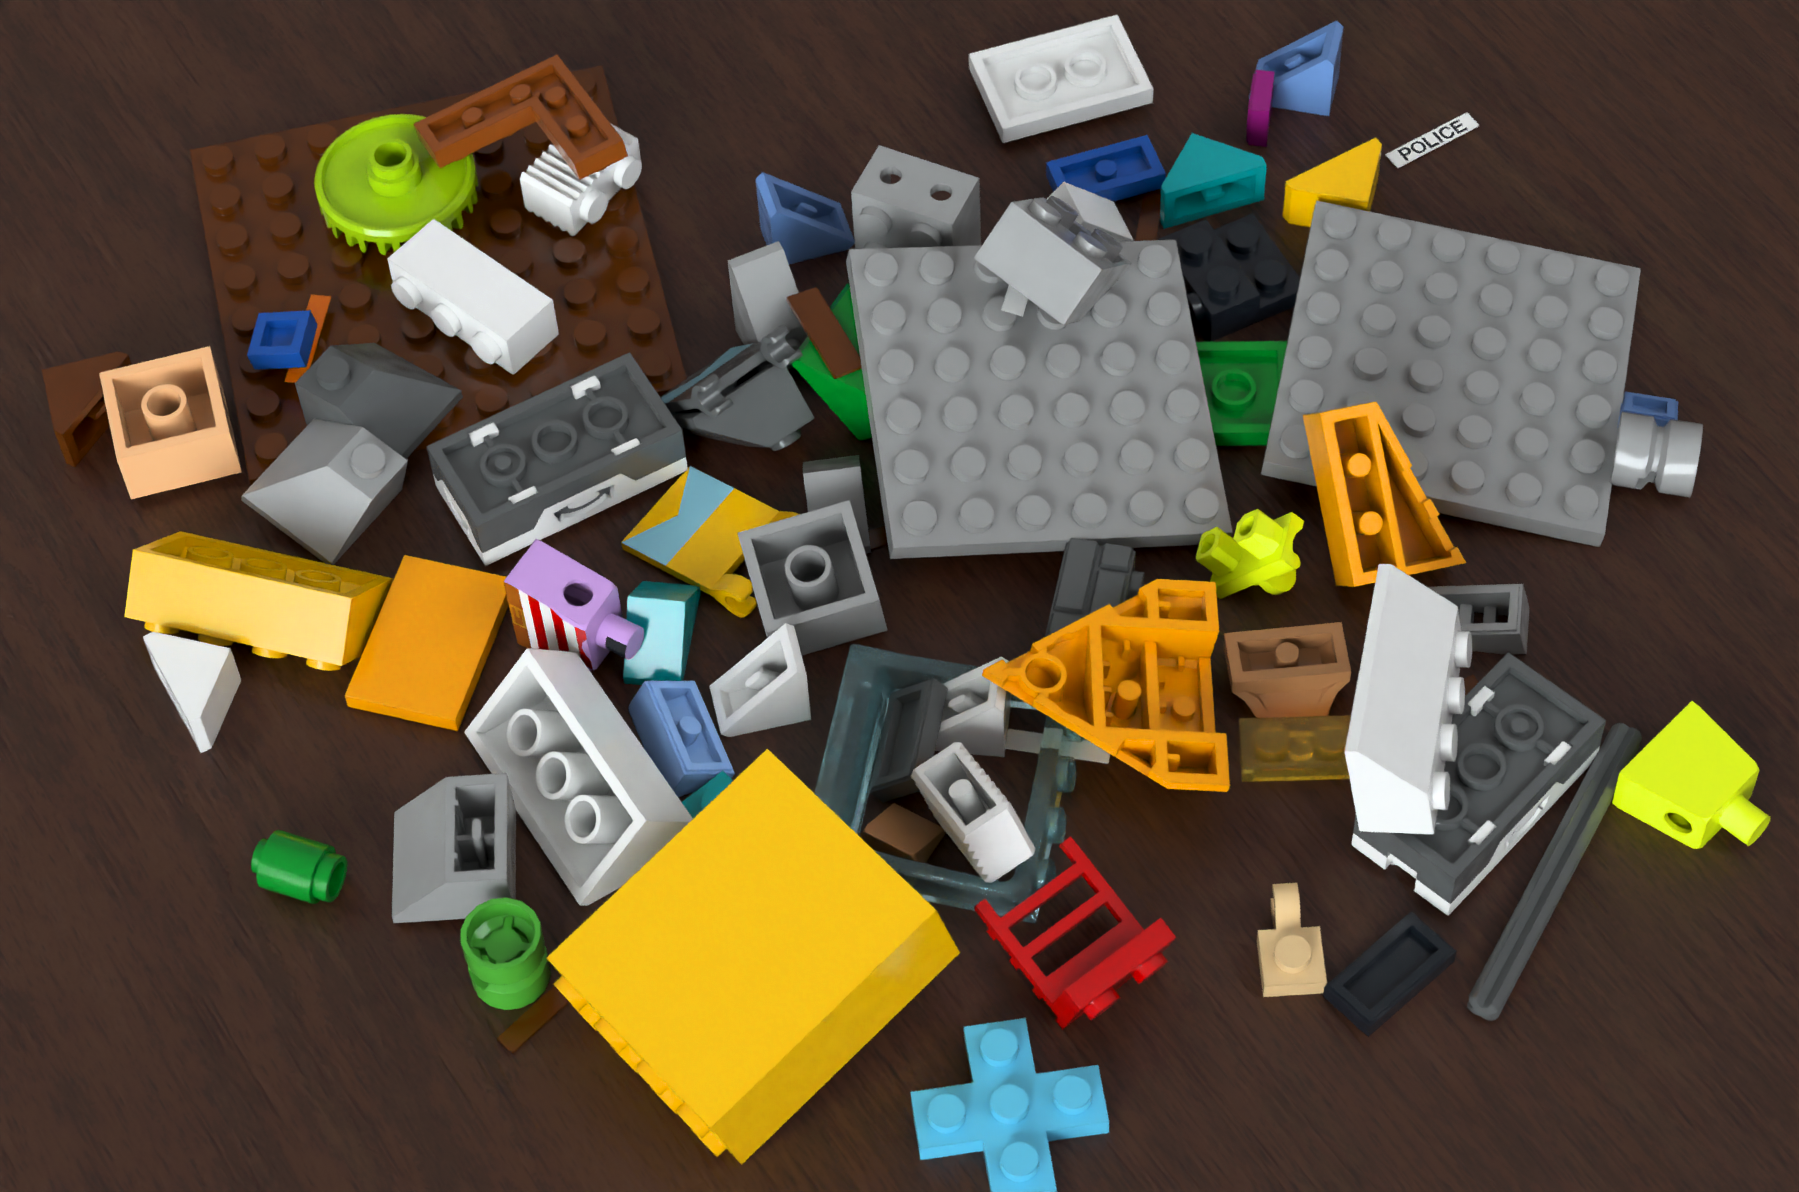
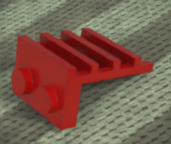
M1071 836L1059 845L1073 864L1067 870L1001 918L986 899H983L973 908L987 925L988 930L986 932L993 941L997 939L1010 955V963L1016 970L1020 968L1034 986L1032 991L1039 1000L1043 998L1057 1016L1055 1021L1062 1030L1083 1014H1086L1090 1020L1102 1014L1121 998L1115 990L1131 978H1134L1138 984L1150 978L1168 963V960L1162 953L1177 938L1162 918L1144 930ZM1083 876L1096 894L1023 947L1010 929ZM1106 906L1119 924L1046 977L1033 961V958L1099 909Z

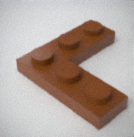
M557 54L414 123L419 140L439 168L454 161H459L499 139L511 136L516 131L534 122L538 123L579 180L595 172L602 171L609 165L628 157L623 139Z

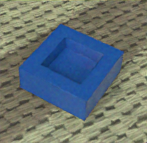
M311 310L258 314L247 357L254 370L307 367L318 326Z

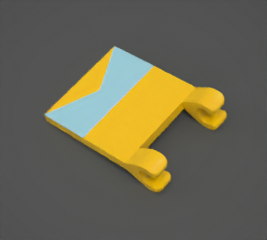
M689 466L688 470L678 478L624 538L621 545L623 550L690 585L698 586L701 591L713 596L732 614L744 618L756 607L757 601L754 597L750 596L753 592L751 581L741 575L733 574L745 560L737 533L800 514L778 511Z

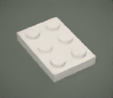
M1118 15L969 54V69L1003 143L1153 103V87Z

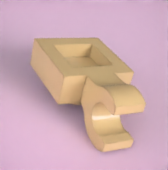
M1297 883L1272 884L1273 898H1271L1270 904L1274 929L1258 930L1257 933L1263 997L1324 993V986L1327 984L1320 926L1301 927L1300 898Z

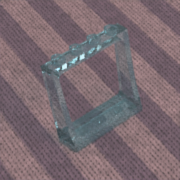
M851 644L814 794L859 836L891 693L933 678L943 684L979 666L933 660ZM1011 694V707L1035 709ZM1047 716L1024 826L1036 849L1033 856L1016 866L1015 874L1010 880L1005 882L994 881L993 883L985 882L979 876L879 851L875 852L928 902L975 911L973 909L975 905L986 899L999 916H1004L1056 878V866L1054 861L1049 859L1052 844H1061L1066 834L1065 810L1059 807L1062 792H1073L1076 783V762L1074 757L1069 756L1072 742H1082L1084 738ZM1039 908L1022 921L1036 923Z

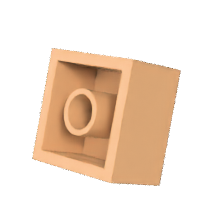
M210 346L99 373L116 459L131 499L242 472L223 386Z

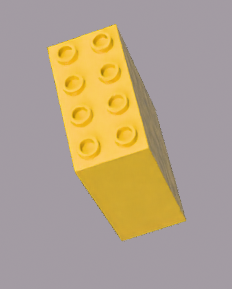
M766 749L560 944L547 959L562 975L553 985L594 1030L598 1031L619 1056L651 1086V1089L676 1115L678 1114L716 1157L727 1149L743 1164L960 954V951L936 909L770 750Z

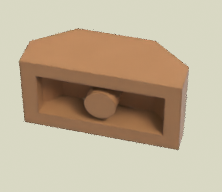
M1342 622L1224 633L1223 647L1232 693L1246 702L1263 730L1315 726L1326 723L1337 693L1350 681L1351 677Z

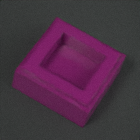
M1256 70V73H1253L1246 131L1248 145L1267 147L1275 71Z

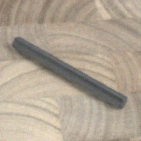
M1616 723L1610 728L1469 995L1467 1008L1473 1014L1481 1016L1488 1021L1499 1017L1613 799L1619 772L1635 757L1640 748L1642 734L1636 728L1628 727L1624 723Z

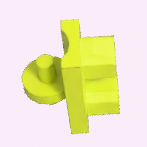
M1255 509L1244 514L1237 523L1234 538L1219 527L1204 532L1200 538L1196 560L1212 572L1210 582H1216L1217 597L1222 599L1253 585H1259L1265 592L1272 595H1280L1293 588L1296 582V569L1301 565L1299 556L1293 552V539L1296 533L1302 530L1304 520L1293 512L1273 520L1259 509Z

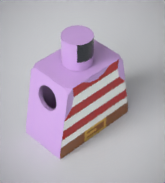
M538 539L532 543L503 581L517 644L532 649L577 652L589 671L597 669L610 651L629 660L636 655L641 647L645 634L644 628L623 618L618 588L613 582Z

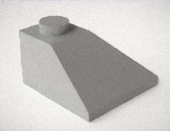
M313 419L242 495L241 501L322 562L334 565L400 493L403 487L408 460L364 427Z

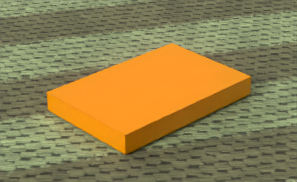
M404 555L345 693L347 706L458 731L509 606L503 582L507 577Z

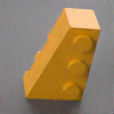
M1377 401L1303 415L1336 586L1356 587L1375 583L1379 564H1392L1404 573L1413 575L1466 563L1458 547L1453 546L1437 517L1439 513L1432 500L1427 499L1410 469L1412 464Z

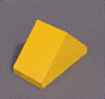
M1377 138L1371 139L1287 180L1285 183L1283 218L1289 224L1310 227L1316 200L1370 212L1379 176L1382 150L1380 141Z

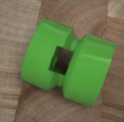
M511 898L490 899L476 906L466 916L462 925L461 946L468 964L471 982L478 997L489 1006L503 1010L520 1009L535 1002L545 992L551 978L550 962L547 959V949L544 946L541 923L534 910L524 902Z

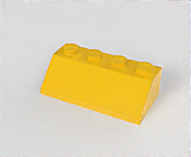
M180 531L133 549L124 617L144 621V628L152 632L174 634L178 633L180 629L197 633L200 642L218 646H229L233 642L252 646V653L258 656L284 658L287 654L307 658L306 665L309 667L335 671L362 655L390 590L393 578Z

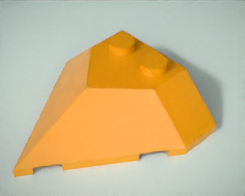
M1156 579L1140 587L1136 596L1119 605L1112 607L1108 604L1033 643L1031 650L1007 663L1002 659L983 669L982 676L1167 789L1228 792L1227 734L1216 733L1211 672V655L1219 634L1216 582Z

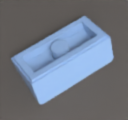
M644 681L629 704V713L645 751L677 797L697 791L721 771H724L732 778L735 772L696 682Z

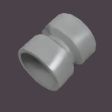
M1622 411L1617 430L1618 435L1613 458L1614 466L1610 483L1614 486L1641 490L1648 482H1652L1655 484L1658 493L1691 497L1700 456L1703 424L1670 419L1662 427L1657 425L1654 416Z

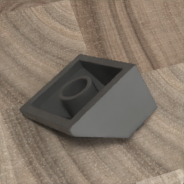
M376 343L331 345L295 383L307 425L313 419H320L364 427L405 459L410 456L463 398L460 389Z
M766 360L720 392L726 399L731 398L734 404L718 416L710 417L697 408L671 413L683 433L748 447H771L772 451L780 450L799 439L802 435L799 428L814 419L787 367L781 369Z

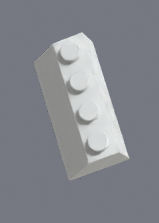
M1392 564L1378 565L1346 741L1345 756L1359 831L1434 834L1438 809L1447 810L1449 806L1450 776L1448 772H1444L1446 761L1456 760L1458 734L1456 724H1452L1453 714H1462L1464 710L1465 683L1464 678L1459 677L1460 668H1469L1471 665L1472 636L1470 631H1461L1457 605Z
M527 648L464 732L492 774L507 773L516 811L579 905H590L622 887L693 819L577 652Z

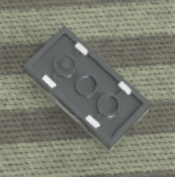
M630 352L426 446L435 485L485 566L531 545L536 539L542 540L688 470L682 429Z
M1507 653L1465 696L1463 713L1453 714L1452 724H1456L1458 734L1457 755L1455 761H1446L1444 772H1448L1450 776V800L1447 810L1438 809L1434 834L1359 831L1357 815H1355L1352 846L1383 869H1386L1390 864L1398 865L1416 879L1414 891L1449 916L1592 764L1599 752L1606 720L1519 659Z

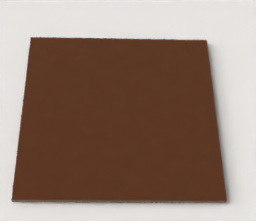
M603 66L570 71L607 120L619 128ZM482 90L191 149V161L250 485L262 475L307 427L295 383L285 382L288 368L254 370L247 357L259 313L306 311L311 295L331 296L311 366L331 345L376 343L462 391L463 398L414 451L427 449L426 446L629 352L660 397L686 380L685 370L635 185L628 189L621 188L608 201L605 213L597 222H587L576 235L571 236L567 230L562 231L559 226L554 227L550 221L546 222L542 216L537 217L534 212L529 213L524 205L520 176L522 172H527L529 165H534L536 158H540L542 152L547 151L549 145L552 144L537 122L472 153L479 187H476L477 204H472V214L465 210L462 211L463 227L462 229L452 228L453 232L551 298L557 320L559 335L512 375L496 363L488 364L484 362L474 352L471 345L458 336L450 337L444 334L434 324L432 318L416 307L414 309L405 307L396 298L391 289L393 281L387 258L394 253L392 246L385 255H381L377 243L369 241L367 251L363 253L360 250L359 243L353 247L348 245L344 232L336 238L332 228L327 227L324 215H321L314 184L316 168L323 153L334 140L353 126L372 118L394 114L428 117Z

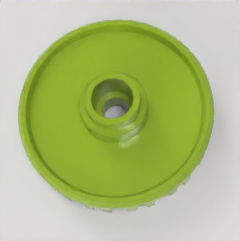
M394 114L364 121L345 131L334 140L323 153L317 165L314 184L321 215H324L327 227L332 228L336 238L344 232L348 245L353 247L359 243L360 250L363 253H366L369 241L375 242L381 255H385L391 246L394 252L401 247V242L411 239L433 219L452 232V228L462 229V211L465 210L472 214V204H477L476 187H479L473 154L471 153L459 161H454L439 168L419 140L414 127V123L426 117L411 114Z

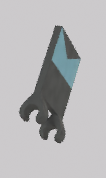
M781 325L766 335L761 342L728 349L660 398L670 413L697 408L710 417H716L734 404L731 398L726 399L720 394L726 387L765 360L778 368L785 369L802 357L803 354L800 349L796 351L790 347L785 339V336L790 332L785 325Z

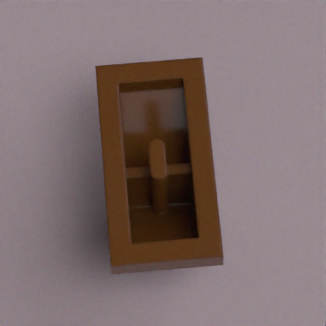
M117 351L42 369L53 429L66 464L76 467L110 426L99 373L132 365L128 354Z

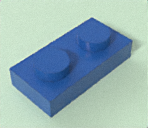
M1148 135L1046 162V177L1053 192L1063 182H1066L1113 202L1161 189L1166 179V172Z

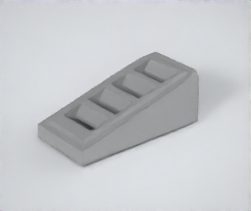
M1523 584L1428 587L1458 606L1461 631L1471 632L1472 651L1495 654L1510 653L1511 655L1527 653L1529 603ZM1474 612L1484 613L1483 623L1473 624ZM1498 616H1508V623H1498Z

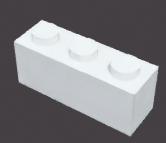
M435 219L430 221L387 258L393 281L391 289L396 298L409 309L416 307L432 318L434 324L444 334L450 337L458 336L471 345L474 352L484 362L488 364L496 363L512 375L559 335L554 304L551 298Z

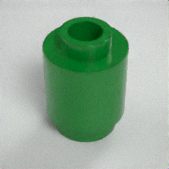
M276 830L268 839L262 838L258 842L252 856L251 870L257 874V884L260 888L311 904H317L320 900L331 903L336 899L343 886L347 872V859L343 855L336 854L335 848L331 845L283 830Z

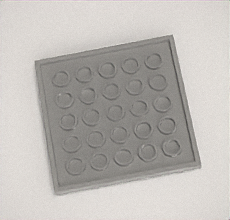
M1316 200L1261 475L1316 486L1303 415L1377 401L1412 464L1410 469L1427 499L1432 500L1438 513L1600 547L1606 532L1612 487L1610 480L1614 466L1613 458L1618 435L1620 407L1623 404L1641 268Z
M1176 240L1118 241L1123 247L1119 254L1132 264L1080 321L1067 325H1062L1029 299L1023 317L1002 311L1009 284L974 258L982 245L849 249L846 265L890 559L1064 551L1066 542H1069L1070 538L1096 541L1100 546L1109 543L1132 548L1199 545L1202 534L1215 527H1219L1229 536L1232 535L1231 520Z

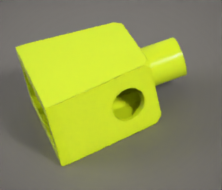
M1693 701L1619 772L1612 804L1617 808L1693 849L1702 848L1722 827L1744 844L1750 846L1761 836L1771 819L1769 815L1748 801L1752 796L1760 771L1757 763Z

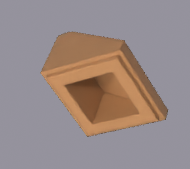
M893 803L867 824L861 833V837L892 868L915 879L946 831L941 826Z

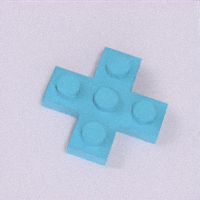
M1026 1018L965 1026L964 1041L972 1083L910 1092L920 1160L983 1151L990 1192H1057L1048 1142L1109 1133V1118L1099 1066L1093 1065L1036 1074Z

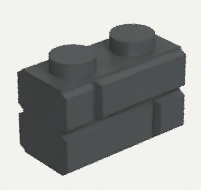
M1070 538V541L1066 542L1045 637L1108 604L1115 607L1136 596L1139 588L1144 586L1145 578L1144 572L1135 571L1136 551L1128 546L1109 543L1100 546L1096 541Z

